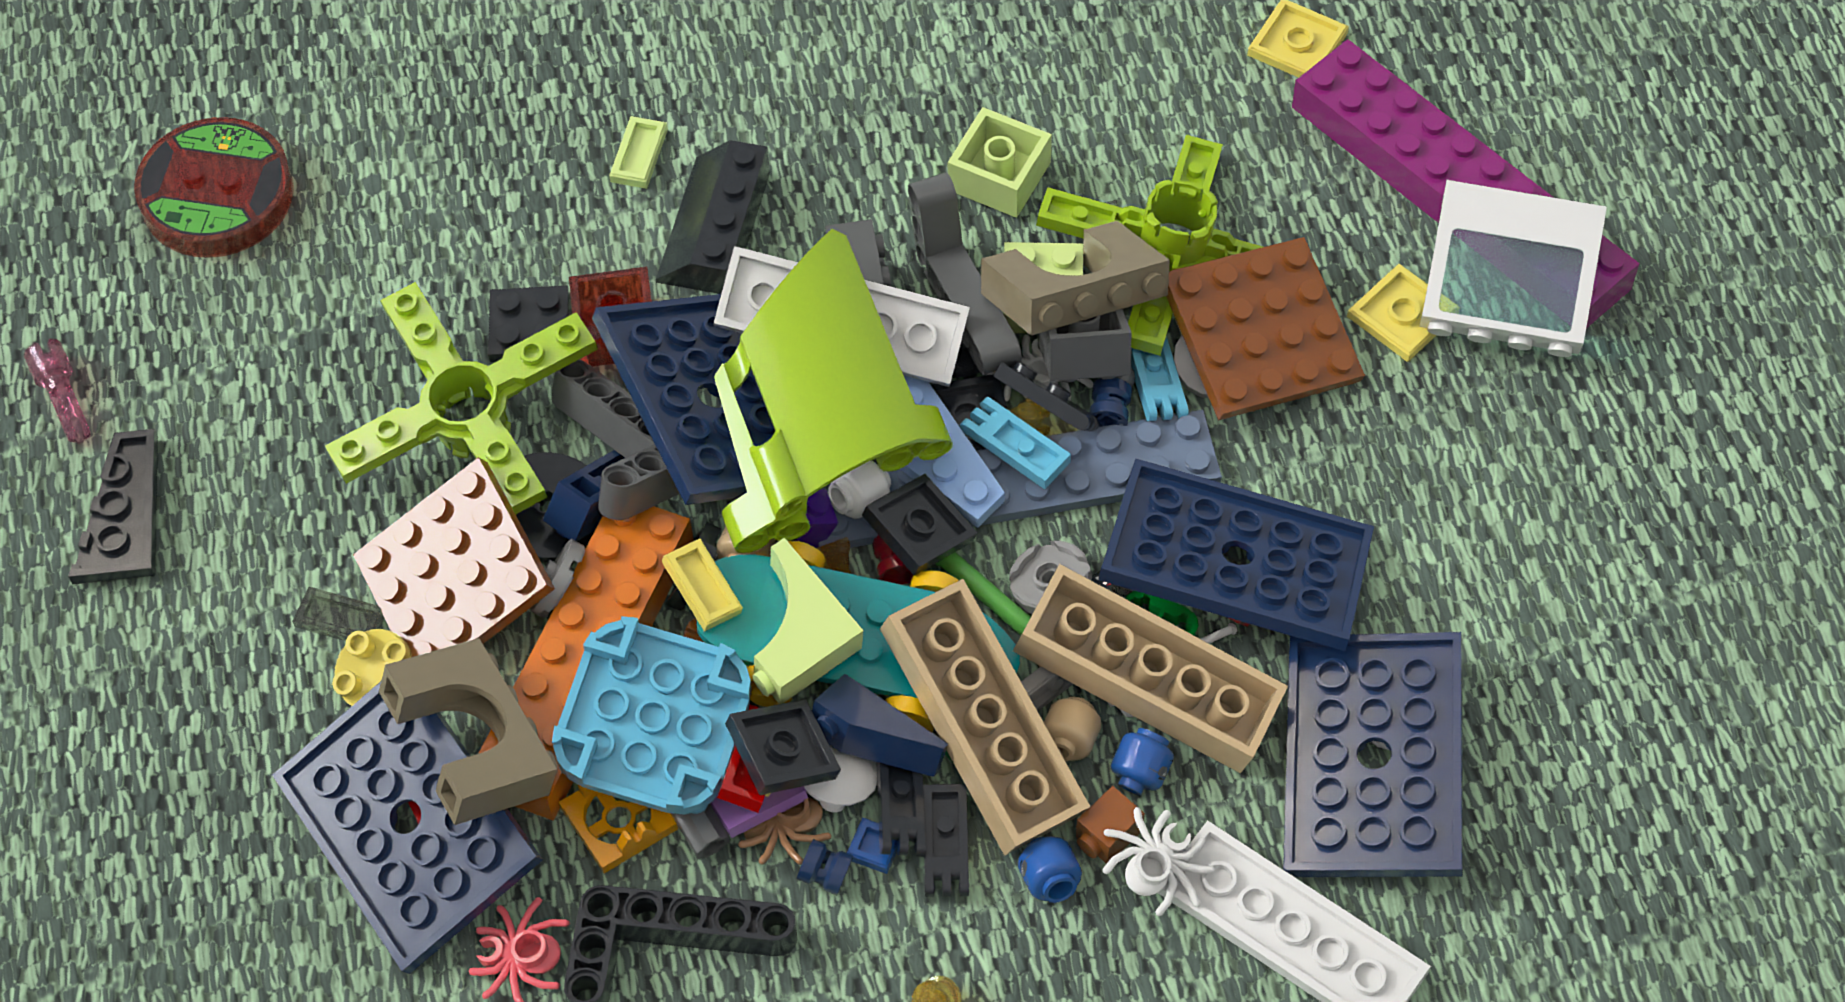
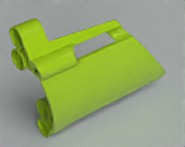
M831 229L804 255L770 295L741 334L739 346L733 356L726 363H722L714 376L747 490L746 494L728 504L721 512L734 549L738 553L745 554L757 551L767 545L770 539L773 538L777 541L783 538L791 541L806 534L810 529L806 516L808 497L844 474L875 458L882 471L891 472L907 466L914 457H919L922 460L937 459L948 453L953 447V442L938 407L915 404L848 238L843 233ZM751 369L775 429V434L772 438L760 446L753 445L734 395L748 377Z

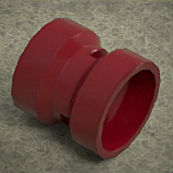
M879 535L874 538L872 542L875 558L880 561L877 566L879 580L900 585L911 583L913 574Z

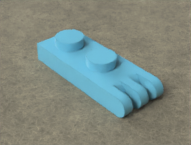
M1167 336L1161 356L1131 348V368L1135 373V383L1146 420H1157V408H1159L1162 420L1172 419V407L1175 408L1178 419L1188 415V405Z
M986 397L980 403L983 410L975 408L970 413L973 421L966 418L959 425L966 435L1043 489H1046L1071 463V454L989 397Z

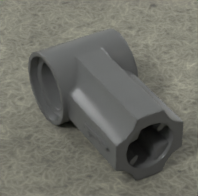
M710 803L703 812L698 814L689 813L683 815L670 813L697 859L707 858L719 852L730 842L729 834Z

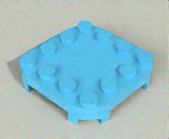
M621 616V620L605 624L595 633L591 631L583 644L584 652L557 726H554L552 744L560 771L569 780L584 788L659 811L683 815L703 812L708 804L716 798L735 747L725 723L731 713L747 711L750 705L752 687L747 666L738 657L736 650L723 643H720V646L717 647L640 624L638 618Z

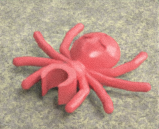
M540 897L535 898L527 908L516 932L509 912L502 905H498L496 910L502 916L508 935L502 929L492 927L476 928L477 934L490 935L479 940L482 947H494L496 950L489 957L477 956L480 963L486 968H470L469 974L472 976L495 975L501 971L490 988L483 992V999H488L498 990L509 972V980L515 1002H524L520 994L517 974H519V977L524 982L541 989L560 988L559 982L541 981L527 974V972L532 974L547 973L560 960L561 948L556 939L538 931L552 926L568 927L570 924L569 920L549 919L533 924L525 930L533 912L542 902Z

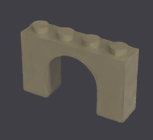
M1114 221L1084 230L1083 265L1093 273L1085 275L1051 273L1039 268L1017 249L981 259V294L1027 333L1035 335L1167 296L1170 260L1119 221Z
M479 638L385 665L379 693L397 724L442 711H460L484 721L497 737L498 744L492 749L442 765L436 793L454 825L550 794L558 770L556 759L551 751H546L538 737L535 723L531 718L525 716L518 704L514 688L506 684L499 672L495 656L487 652Z

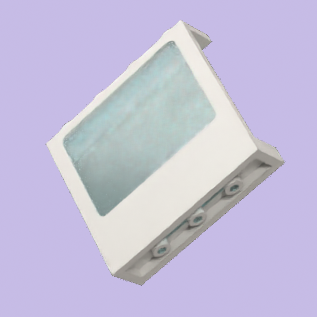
M1447 180L1420 327L1428 328L1427 331L1438 336H1450L1452 333L1468 335L1467 338L1478 343H1490L1492 339L1508 342L1507 345L1518 350H1530L1532 346L1548 349L1549 354L1559 357H1570L1572 353L1579 354L1584 344L1607 207Z

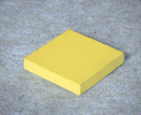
M1280 0L1249 46L1247 56L1299 78L1342 43L1348 34L1349 26L1289 0Z
M1401 264L1393 268L1348 310L1347 317L1407 362L1436 336L1427 331L1428 328L1420 327L1428 284ZM1442 294L1440 295L1439 309L1443 312L1459 314L1460 308Z

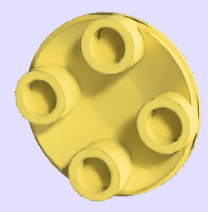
M385 629L352 632L347 637L346 644L338 656L335 665V676L332 682L333 689L336 693L341 694L340 696L344 698V701L353 706L382 680L386 664L411 658L412 654L410 655L409 646L399 635Z

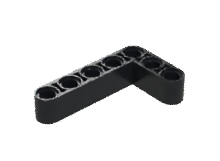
M607 885L594 886L589 888L580 900L564 983V992L568 1002H609L620 940L766 956H784L795 948L798 940L795 916L791 909L779 903ZM601 907L612 909L604 917L592 916ZM643 912H653L656 914L653 919L647 922L636 920L637 916ZM688 916L699 918V921L692 926L685 927L679 924L683 918ZM730 921L743 923L742 927L736 931L723 929V926ZM775 925L787 928L779 936H772L766 933L770 927ZM593 948L605 950L597 958L589 959L584 957ZM593 989L597 991L596 995L589 1000L582 1001L577 999V995L583 990Z

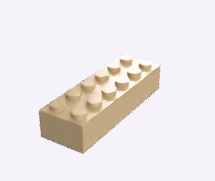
M1061 564L1057 567L1013 652L1239 773L1254 758L1288 687Z
M964 579L888 616L880 630L938 736L948 744L946 750L1005 856L1030 843L1032 840L1077 818L1090 807Z

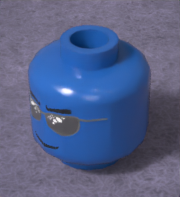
M1138 728L1137 733L1129 732L1125 734L1110 765L1112 772L1120 778L1118 786L1140 796L1144 789L1149 791L1160 789L1174 760L1173 752L1168 748L1170 742L1161 735L1144 728Z
M1039 837L1032 840L1023 850L1018 860V869L1031 895L1038 900L1053 903L1064 901L1074 894L1081 881L1082 869L1068 842L1060 837Z

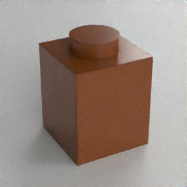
M1114 786L1107 790L1077 819L1076 825L1077 843L1082 851L1093 859L1098 856L1106 864L1131 842L1105 836V829L1119 830L1136 837L1140 834L1134 818V809L1137 806ZM1141 810L1144 821L1145 813Z

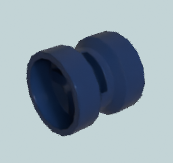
M1100 378L1093 383L1091 398L1094 403L1090 406L1089 413L1098 418L1099 427L1114 424L1128 425L1129 411L1126 407L1131 403L1132 387L1129 383L1119 378Z
M813 839L796 879L807 884L812 882L823 885L826 892L837 896L852 862L853 855L844 851L835 853L828 850L825 843Z

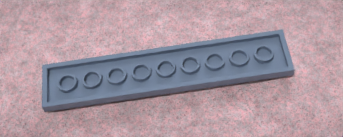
M1203 410L1188 412V415L1182 416L1179 419L1177 414H1173L1171 420H1162L1161 417H1157L1156 421H1147L1146 419L1128 422L1127 426L1114 424L1098 427L1093 432L1079 430L1046 436L1071 454V463L1046 489L1040 487L988 449L977 451L1005 492V502L981 525L1121 502L1135 458L1217 482H1221L1222 479ZM900 469L888 472L891 479L890 492L913 480ZM831 483L826 485L822 489H826L828 493V488L831 485ZM833 507L839 523L827 540L819 542V550L823 553L870 545L878 534L863 517L853 519L839 513Z

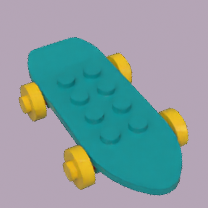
M788 541L863 629L862 649L816 681L833 684L846 674L873 693L891 696L885 699L887 703L932 733L934 727L880 628L889 615L959 580L942 571H920L917 575H913L910 586L825 569V556L818 549L804 542ZM756 554L724 557L715 561L742 605V612L706 631L702 629L697 620V634L707 644L719 647L720 643H723L736 650L738 657L748 666L747 670L752 687L750 700L753 703L765 707L778 705V702L771 694L766 697L761 693L754 683L752 676L754 675V656L763 650L773 639L785 617L787 609L785 591L777 574L770 566L771 557ZM983 613L1017 674L1020 666V655L1013 652L1016 644L993 619ZM790 698L784 703H789L792 700V698Z

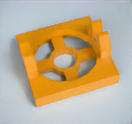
M578 785V791L559 801L561 810L604 874L678 830V826L670 813L650 808V822L640 821L635 829L636 815L649 807L633 802L616 801L613 796L593 791ZM596 796L604 807L602 819L588 827L586 823L587 809ZM617 807L626 808L631 813L630 822L621 828L612 827L607 823L608 813ZM608 832L621 834L616 842L617 844H609L598 840V838Z

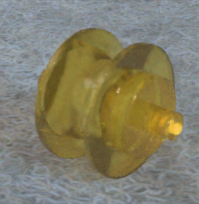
M1026 398V402L1010 410L1011 413L1044 436L1050 433V427L1042 423L1043 419L1049 417L1050 412L1029 398Z
M945 976L930 977L919 984L912 994V1002H962L958 986Z

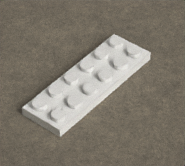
M734 246L714 326L743 333L763 304L798 262ZM865 280L903 375L949 387L970 307Z
M1208 820L1183 852L1185 853L1199 838H1204L1205 844L1200 851L1191 859L1180 861L1200 866L1211 865L1215 870L1213 873L1202 874L1179 868L1195 889L1200 906H1193L1187 890L1177 876H1175L1177 886L1172 903L1321 1002H1409L1430 971V965ZM1167 881L1164 888L1158 892V894H1160L1164 898L1166 896L1169 881Z

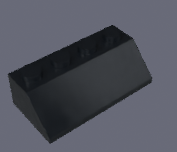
M729 140L696 157L656 277V283L722 294L734 246L747 248L769 179L770 166L767 146Z

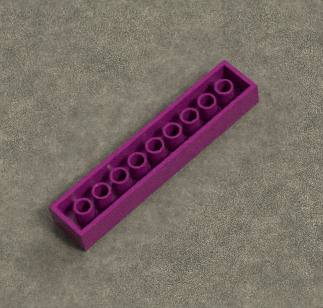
M1349 39L1295 80L1292 108L1438 223L1447 180L1554 198ZM1454 230L1452 232L1460 241L1569 327H1572L1584 257L1582 251L1464 230ZM1603 235L1586 329L1632 289L1640 264Z

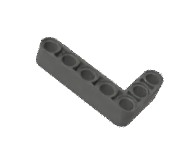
M944 172L909 183L908 194L919 263L921 266H926L927 270L924 273L938 299L970 307L962 341L982 375L997 371L1001 362L1012 366L1017 361L1022 362L1017 338L1003 313L981 294V276L963 246L957 194L950 175Z
M581 359L554 372L551 400L555 407L625 457L609 465L602 472L598 508L603 516L614 520L628 519L680 494L630 393Z

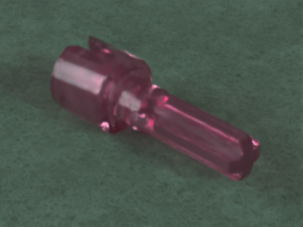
M49 338L47 344L50 352L43 354L40 344L33 343L25 350L24 359L35 384L46 388L68 441L76 442L77 444L84 442L85 439L90 437L91 431L68 380L72 375L73 369L61 341Z

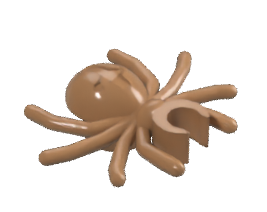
M808 797L796 806L782 813L779 812L776 816L745 831L746 840H741L738 845L740 848H748L764 843L770 837L765 852L758 861L763 865L770 858L779 836V840L788 855L797 864L802 865L804 859L794 850L787 836L794 841L811 843L813 839L820 842L830 840L832 835L829 832L817 835L805 834L814 830L821 822L823 816L822 806L816 800Z

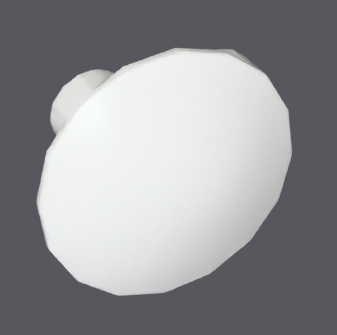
M830 746L841 768L836 780L807 785L804 788L808 794L820 801L822 808L826 811L840 812L845 806L865 801L875 791L877 767L875 761L841 753Z

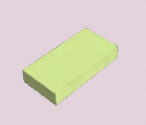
M630 116L609 175L610 182L648 188L668 131L667 122Z

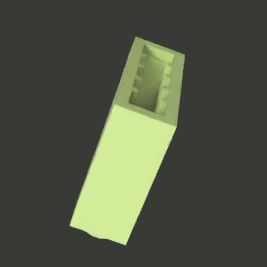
M785 538L771 546L770 566L777 574L785 591L787 600L786 614L773 639L763 650L754 656V675L752 676L754 683L761 693L766 697L771 694L778 704H783L862 649L863 629Z

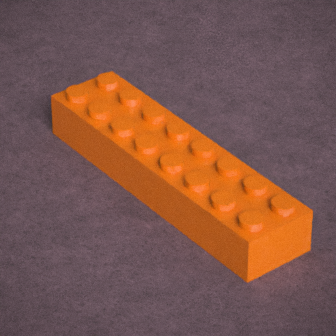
M655 506L624 520H614L602 516L585 549L582 561L577 564L570 585L557 606H555L513 686L517 694L519 706L525 716L531 718L535 723L540 741L546 751L552 752L556 762L557 758L552 744L554 726H557L580 664L584 652L583 644L591 631L595 633L605 624L621 620V616L638 618L640 624L652 627L674 583L662 563L663 556L694 541L690 518ZM492 729L479 753L488 751L498 744L497 737ZM557 762L558 770L550 794L515 807L554 821L560 809L559 801L566 797L573 781L569 780L560 771Z

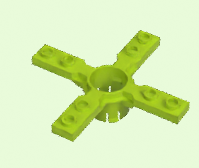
M1190 135L1185 136L1172 182L1164 180L1157 183L1147 199L1145 209L1134 206L1121 208L1047 187L1036 222V226L1084 239L1085 229L1119 221L1170 260L1169 271L1264 247L1235 239L1229 232L1214 229L1217 219L1218 201L1216 196L1210 192L1223 144ZM1166 223L1181 225L1192 231L1191 236L1188 232L1175 231L1166 226L1160 227V225ZM1166 296L1133 305L1128 321L1132 333L1131 348L1161 356L1173 315Z
M416 282L381 299L380 302L384 311L418 364L427 382L421 390L420 402L409 409L397 407L325 445L329 456L345 483L347 484L412 448L427 443L439 436L440 441L449 450L453 447L452 454L454 456L468 458L471 452L475 459L479 457L488 462L515 515L547 498L545 489L510 435L511 422L508 421L505 410L507 399L598 350L595 340L577 312L506 349L501 360L487 366L477 361L462 360L451 338ZM470 388L474 397L487 400L492 398L487 408L474 418L465 421H449L443 418L446 414L445 409H449L458 401L471 397Z

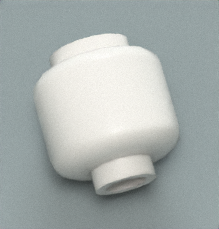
M871 460L831 482L828 488V495L836 511L853 519L863 517L862 513L868 504L890 493L891 479L888 472L882 471L879 465Z

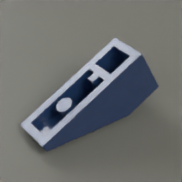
M613 450L559 481L543 521L553 527L559 535L569 540L572 538L575 541H579L595 531L603 516L598 508L602 472L609 465L625 457L616 450Z
M844 674L815 699L812 712L828 744L839 752L932 777L939 773L948 744L848 675Z

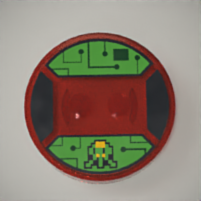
M214 117L184 124L160 138L148 150L138 167L134 191L144 222L152 235L160 243L184 255L206 258L227 256L244 251L268 237L281 224L288 213L293 199L294 183L283 148L267 130L242 119Z

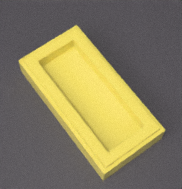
M701 539L663 556L662 563L704 631L741 614L742 605Z

